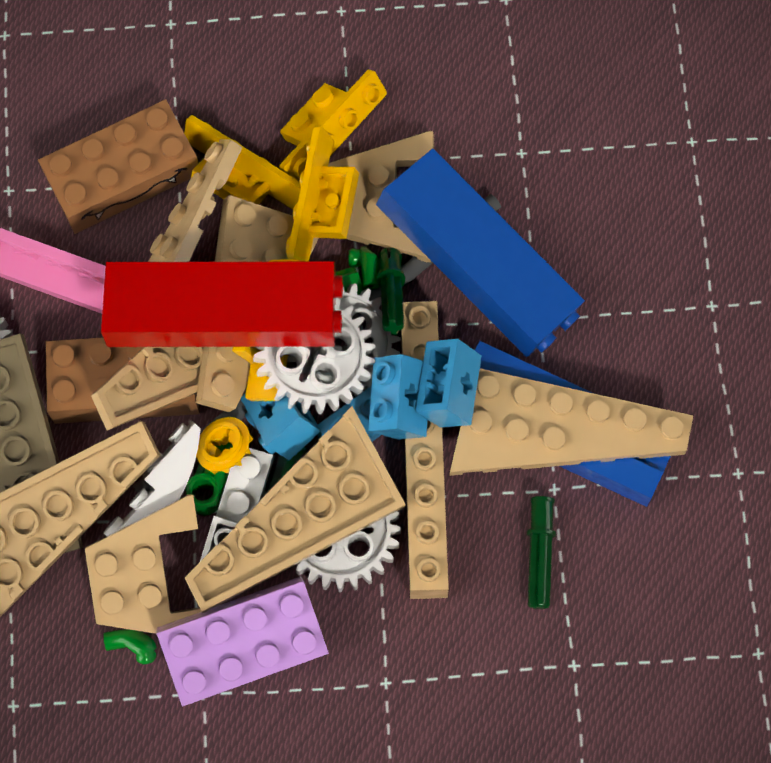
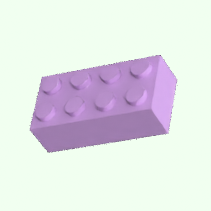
M301 576L216 606L205 613L199 612L157 627L156 633L182 707L329 654Z

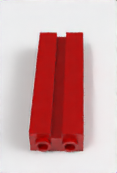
M334 261L106 262L101 334L107 347H335V333H342V310H335L336 298H343V275H336Z

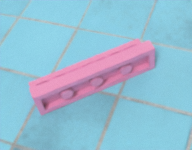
M0 228V277L102 314L105 265Z

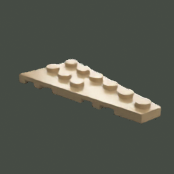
M220 139L219 142H214L209 147L204 157L207 161L201 173H195L190 179L186 188L189 192L183 203H178L170 213L168 218L170 225L165 234H160L153 242L150 249L152 256L148 262L190 261L203 233V230L198 228V225L206 215L212 214L216 202H214L215 197L212 195L215 189H221L227 182L242 146L231 139Z
M480 368L472 424L460 427L450 476L463 475L466 472H497L500 469L511 468L531 469L581 464V462L600 460L601 462L615 461V459L633 457L642 459L685 455L693 415Z

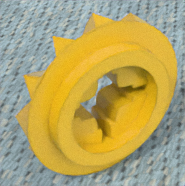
M233 417L220 418L209 424L200 434L196 454L197 460L202 467L213 474H216L218 471L229 474L230 468L234 465L242 466L241 459L244 455L251 454L249 443L253 441V438L249 433L248 427L241 420ZM228 441L233 445L232 448L224 449L222 452L215 446L226 445Z

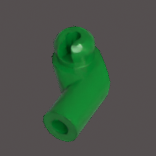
M361 246V249L351 248L349 250V266L361 267L362 288L378 289L380 286L377 283V274L379 273V259L377 255L364 246Z
M121 629L104 632L106 651L128 648L136 654V660L140 664H150L156 659V643L143 631Z

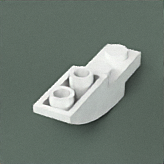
M192 421L188 426L181 423L170 435L168 440L172 444L163 454L160 453L161 456L143 475L144 480L152 488L149 491L143 488L132 499L129 506L133 509L123 520L119 516L116 517L105 529L104 534L106 536L180 499L194 467L201 428Z
M249 448L251 454L244 455L241 459L242 466L234 465L230 468L217 515L213 516L200 561L266 495L265 488L275 455Z

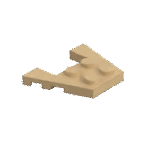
M433 131L329 163L328 167H355L359 172L347 234L348 240L369 245V243L388 248L389 252H391L390 248H395L401 254L405 253L415 256L423 262H431L399 228H395V224L376 206V203L383 189L397 178V167H411L432 148L434 149Z
M193 494L187 495L85 547L96 624L157 633V627L202 612L200 607L174 612L170 610L159 535L198 529Z

